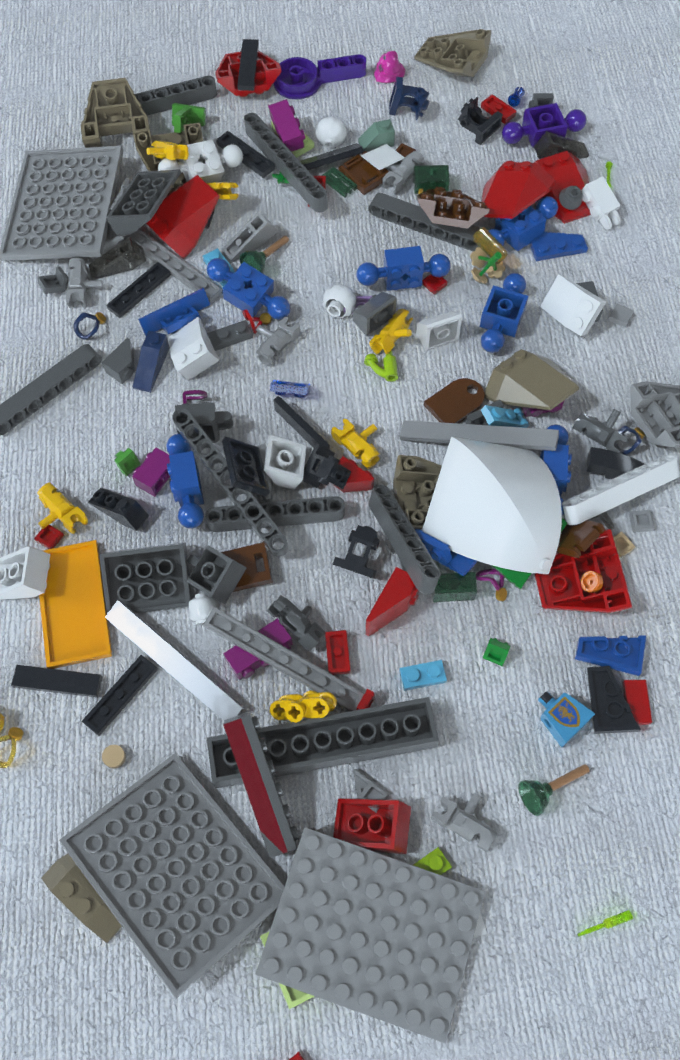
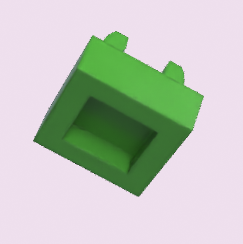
M130 448L124 452L120 450L115 454L116 459L114 462L126 477L141 465L137 456Z

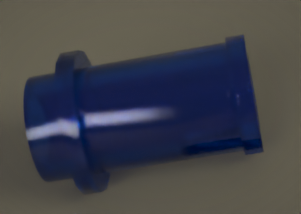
M517 87L514 93L508 97V104L511 107H516L520 104L521 98L525 94L524 88L520 87L519 89Z

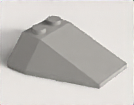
M648 381L632 384L630 387L631 415L651 444L667 447L680 446V385Z

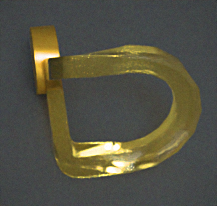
M12 727L8 735L0 737V742L11 740L10 757L7 762L0 761V768H7L13 762L16 754V741L21 740L23 736L22 729Z

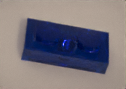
M273 380L270 383V391L275 392L276 395L290 393L294 394V397L302 398L309 394L311 384Z

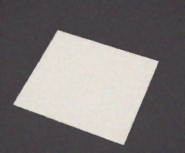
M387 144L361 155L378 170L405 158Z

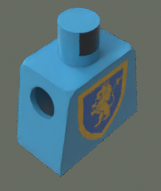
M546 691L538 699L546 708L540 719L561 747L595 715L593 711L567 693H563L556 700Z

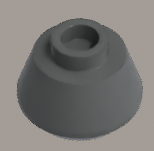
M577 186L564 188L559 194L561 205L569 210L577 209L582 203V191Z

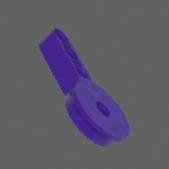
M357 54L318 60V67L306 58H288L280 63L282 72L273 85L277 93L285 98H308L315 94L324 83L364 77L366 75V57Z

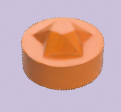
M588 571L583 574L581 578L583 590L596 593L602 588L603 578L599 573Z

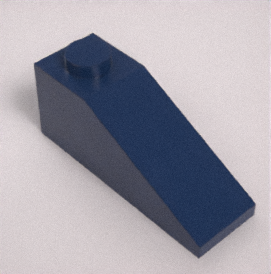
M148 331L141 348L133 389L152 392L170 349L166 334Z

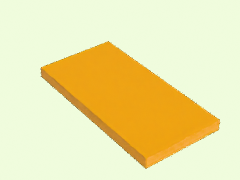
M92 540L43 550V552L50 554V568L46 580L47 587L45 593L39 595L46 667L55 669L112 657L108 619L105 618L107 610L97 541Z

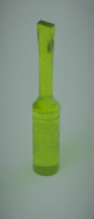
M630 910L604 919L598 925L577 933V936L586 935L602 928H612L632 920L633 916Z

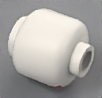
M205 593L196 594L195 598L189 601L190 620L194 621L196 625H203L212 609L216 607V600L208 597Z

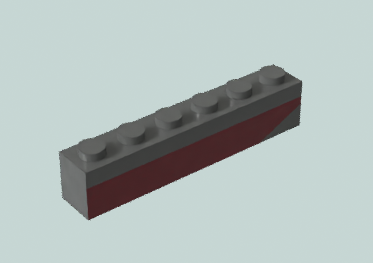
M251 711L224 720L223 726L269 857L273 858L297 849L296 841L299 840V835L296 827H291L289 818L292 817L288 804L283 805L281 796L284 795L281 783L275 782L273 774H276V769L273 761H268L265 752L269 750L265 738L260 739L257 731L261 729L257 716L253 717Z

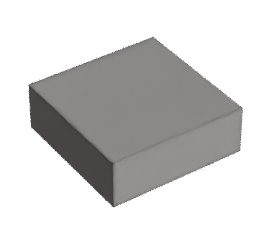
M616 304L609 317V321L626 327L634 310Z
M651 510L630 511L629 518L633 533L654 530Z

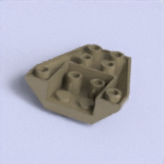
M479 29L428 37L414 58L457 76L474 77L488 57L491 30Z
M200 123L183 125L184 131L181 133L173 132L151 135L150 129L133 131L136 150L147 170L158 171V165L163 160L153 155H148L146 152L148 147H154L151 146L154 141H167L184 145L202 142L203 135ZM183 172L179 175L168 194L186 183Z
M398 455L393 480L394 497L413 528L422 530L442 465L418 456Z

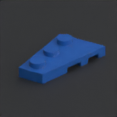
M544 232L530 243L536 261L587 253L588 250L583 235Z
M639 635L638 638H628L627 636H619L618 638H606L605 636L579 637L575 659L598 666H610L611 669L640 676L642 673L646 635Z

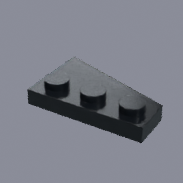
M610 666L587 667L591 710L595 713L592 717L594 734L640 732L641 729L621 692V688Z

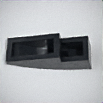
M595 447L590 448L587 458V472L605 474L606 479H614L644 465L641 461L630 456Z

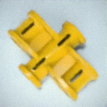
M314 690L306 691L303 696L301 694H286L270 705V713L276 720H290L295 723L301 721L304 717L323 718L336 708L337 700L330 692L317 693Z

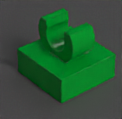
M490 638L483 659L503 667L511 646L507 642L502 643L498 641L497 638Z

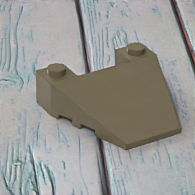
M126 78L92 82L88 96V105L84 111V120L81 122V134L85 148L103 147L102 136L150 129L148 117L144 113Z

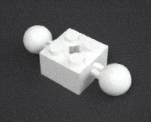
M213 139L187 145L188 160L178 159L179 162H177L176 160L165 158L159 163L158 171L180 169L181 173H184L186 182L196 175L206 183L220 181L225 172L222 164L224 163L232 168L239 166L243 160V153L238 146L232 144L227 145L222 150V153H218Z

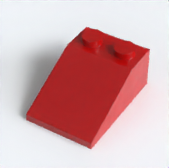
M398 567L393 571L366 619L367 636H371L407 612L410 605L414 606L416 604L419 591L406 571Z
M338 799L333 837L374 852L407 854L411 806L399 800ZM369 807H374V808H379V809H378L377 812H374V811H373L372 809H370Z

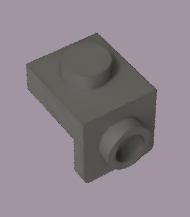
M533 93V98L529 101V108L552 104L554 99L553 93Z
M56 267L55 275L38 276V284L44 294L65 292L68 276L61 267Z

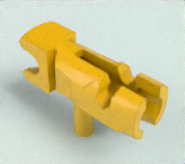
M154 141L151 144L154 147L146 149L148 155H153L156 158L188 160V146L184 144Z
M234 182L207 183L220 196L219 199L236 200L239 194L231 193V188L239 187Z
M398 309L394 313L393 318L380 331V334L375 335L371 339L369 345L375 354H379L383 349L385 354H388L395 346L394 343L399 337L411 336L412 331L408 328L413 318L406 320L409 314L408 310Z
M343 419V430L332 427V438L339 445L343 444L356 459L361 458V463L367 469L372 468L379 461L380 458L378 456L380 453L372 443L369 444L367 442V437L377 430L374 424L370 425L360 434L347 419Z
M51 482L46 483L38 490L37 494L40 496L39 499L44 507L49 508L50 514L38 522L39 526L44 529L56 519H59L63 526L71 534H74L76 532L73 528L75 522L87 525L88 519L86 514L78 506L75 507L61 492H57V488Z

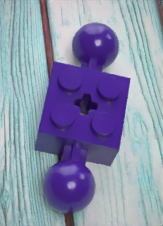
M557 103L527 108L524 111L522 126L517 122L507 123L502 130V138L508 144H516L523 136L527 135L532 148L562 143L565 140L567 129L572 132L581 131L586 125L587 118L585 113L579 109L570 111L566 118H564Z

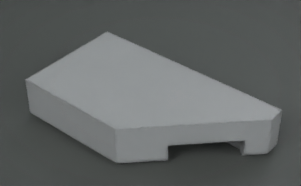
M357 769L353 771L357 799H387L389 796L388 792ZM369 807V808L372 809L374 812H377L378 809H379V808Z

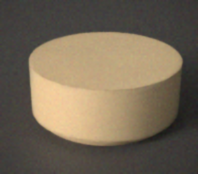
M110 745L102 753L104 764L112 769L122 766L126 759V753L119 745Z

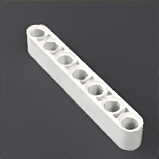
M662 456L564 501L562 507L567 525L580 524L678 478L680 473L677 456Z

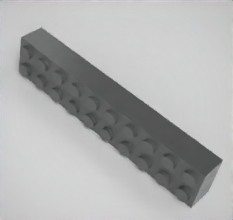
M429 697L333 714L323 718H311L296 723L290 722L262 727L260 730H257L260 739L265 738L269 750L265 752L268 761H273L276 769V774H273L274 778L435 748L439 742ZM227 734L208 737L207 746L214 787L221 788L242 784L243 780Z

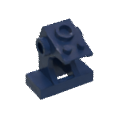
M396 77L389 101V115L395 116L399 107L407 106L415 113V120H418L419 116L423 117L424 113L422 111H426L429 105L428 97L430 93L421 87L403 85V78Z

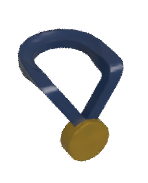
M85 312L81 313L74 322V332L81 339H89L98 331L99 324L106 322L105 315L101 312H97L95 315ZM86 317L96 320L95 327L88 335L82 334L79 330L80 321Z
M623 426L619 430L623 434L629 431L635 434L637 439L630 449L623 450V454L631 453L640 445L641 439L645 436L640 428L632 429L628 426Z

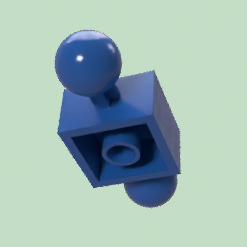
M545 196L539 199L535 209L529 206L513 219L496 218L495 229L486 231L482 237L483 247L488 252H497L506 241L516 251L521 250L545 232L546 220L553 218L557 214V201L553 197Z
M420 246L384 250V267L377 268L373 263H363L358 267L356 277L359 283L364 286L374 285L379 278H384L387 291L422 287L423 273L430 272L434 277H444L450 271L451 263L444 254H435L428 262H424Z
M214 258L208 263L207 274L213 281H227L223 287L224 300L242 311L246 309L251 317H255L263 305L267 307V311L273 319L282 320L289 315V301L282 296H275L273 298L270 296L274 291V280L244 261L235 273L230 271L229 264L222 258Z
M518 273L509 274L503 281V288L493 285L482 312L480 327L488 330L481 336V346L489 353H496L503 348L505 343L504 335L515 338L525 312L529 296L522 294L526 289V280Z
M555 424L546 429L559 430L556 451L542 450L540 458L548 466L555 479L563 516L562 503L564 500L561 495L563 492H566L567 483H570L571 471H568V465L571 464L572 454L569 453V445H566L569 439L567 430L563 426Z
M175 434L168 439L166 444L170 463L167 464L168 474L171 478V481H169L175 502H179L181 507L178 511L180 524L192 529L201 525L204 519L203 509L199 506L204 504L203 492L193 451H191L192 448L181 434Z

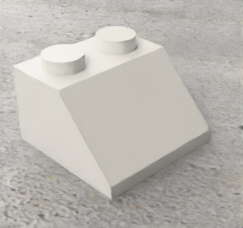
M449 312L418 322L416 334L424 350L426 351L459 340L462 315Z
M272 435L268 436L264 471L275 485L295 490L300 484L304 474L306 445Z

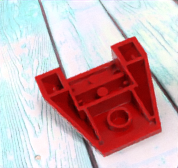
M258 50L254 91L238 90L240 51L225 54L215 72L217 82L235 96L245 97L251 93L262 94L264 91H268L282 71L279 62Z
M564 151L534 162L538 163L555 179L552 189L543 196L553 197L557 201L558 211L555 217L565 224L591 215L589 208L583 200L581 205L574 210L564 208L559 201V194L564 188L577 186L582 190L589 183L587 170L579 158L568 151Z
M529 161L504 162L484 185L481 202L486 203L490 209L489 213L484 217L513 219L549 193L555 184V179L538 163H530Z
M196 175L167 194L152 219L146 224L179 256L185 259L196 246L220 196Z
M611 529L599 533L600 536L585 552L580 551L581 556L579 558L559 553L554 557L549 574L534 573L543 609L613 613L632 608L628 587ZM588 571L597 572L603 578V586L596 593L587 592L581 587V578Z

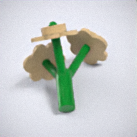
M477 247L470 255L472 265L482 268L484 263L487 262L488 264L482 271L473 268L471 270L473 278L483 284H486L488 280L484 274L485 272L489 278H501L502 272L506 270L505 266H503V261L499 260L502 254L496 252L491 258H488L487 249Z

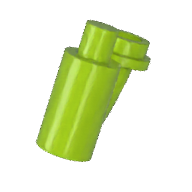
M392 351L385 354L386 357L383 358L384 369L377 365L378 358L375 354L365 356L364 364L370 366L377 375L389 382L398 379L396 357L393 356Z

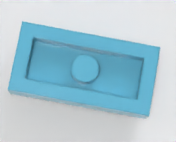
M442 660L399 668L404 691L442 684L447 681Z

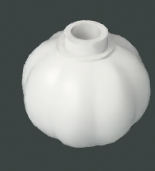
M330 116L319 121L315 134L322 145L326 148H333L343 143L347 130L339 118Z
M336 284L329 287L323 297L324 308L331 316L343 318L351 315L355 310L356 295L348 286Z

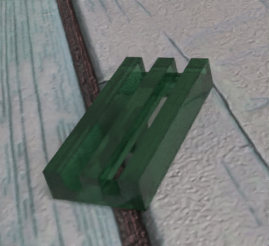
M335 167L321 175L326 176V184L344 198L347 197L348 193L351 194L352 190L355 191L357 189V184Z

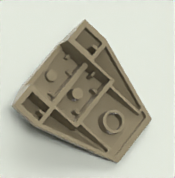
M521 349L493 369L484 392V398L493 402L501 400L505 405L552 410L579 390V386L551 359Z
M68 853L59 858L41 877L48 889L87 928L106 943L122 927Z

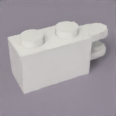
M602 176L586 184L581 190L582 200L586 203L590 214L595 218L596 222L600 221L606 230L612 227V223L613 225L620 224L621 218L616 210L621 205L604 177Z

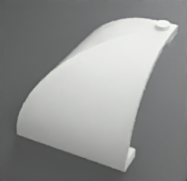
M451 437L422 532L449 545L450 551L486 564L521 572L549 574L559 544L562 510L559 491L548 466L538 455L527 449Z

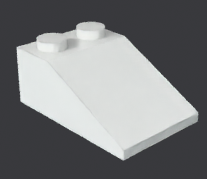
M558 274L540 307L565 327L583 336L589 332L606 301Z
M199 317L169 336L171 359L177 372L186 379L191 380L219 361Z
M28 546L0 558V600L32 598L45 593L47 574L50 568V554Z

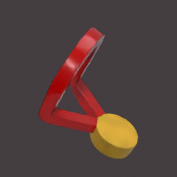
M246 309L242 311L244 318L250 321L254 334L257 333L256 329L259 325L271 323L272 318L269 313H262L260 317H251ZM253 321L259 322L256 327Z

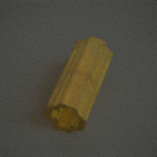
M485 227L480 228L474 234L473 241L490 258L496 252L502 254V257L496 264H499L507 257L508 251Z

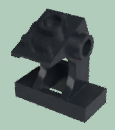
M476 97L474 100L471 98L469 104L466 102L463 105L464 107L460 110L461 115L458 120L462 127L476 135L475 142L481 145L501 127L503 114L497 111L491 117H485L482 115L481 108L478 107L479 97Z
M316 443L304 467L302 481L315 488H318L320 483L326 486L331 483L344 489L352 471L339 464L340 460L334 457L335 453Z
M358 525L356 531L352 530L348 541L351 544L345 560L335 557L333 565L374 579L377 571L367 568L372 550L376 551L380 542V539L377 538L378 532L372 527ZM357 543L367 545L364 557L354 554Z

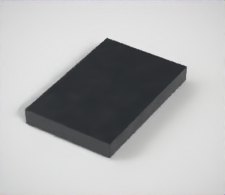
M225 436L222 440V445L232 486L267 496L270 493L259 447Z

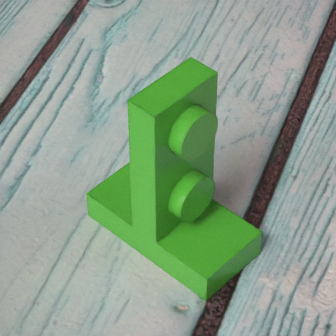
M178 103L172 104V126H174V132L181 133L184 131L183 125L200 123L201 126L206 125V108Z

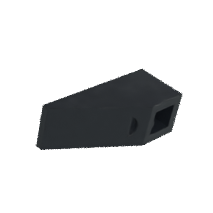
M103 488L96 491L88 502L120 524L135 531L149 517L136 500Z

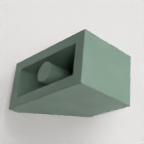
M391 120L374 122L358 138V143L362 146L363 152H370L385 144L390 147L394 146L395 130Z

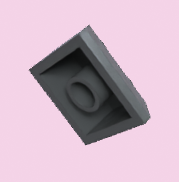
M381 292L378 295H373L363 306L359 305L355 308L353 321L366 337L393 318L396 312L397 298L394 295Z

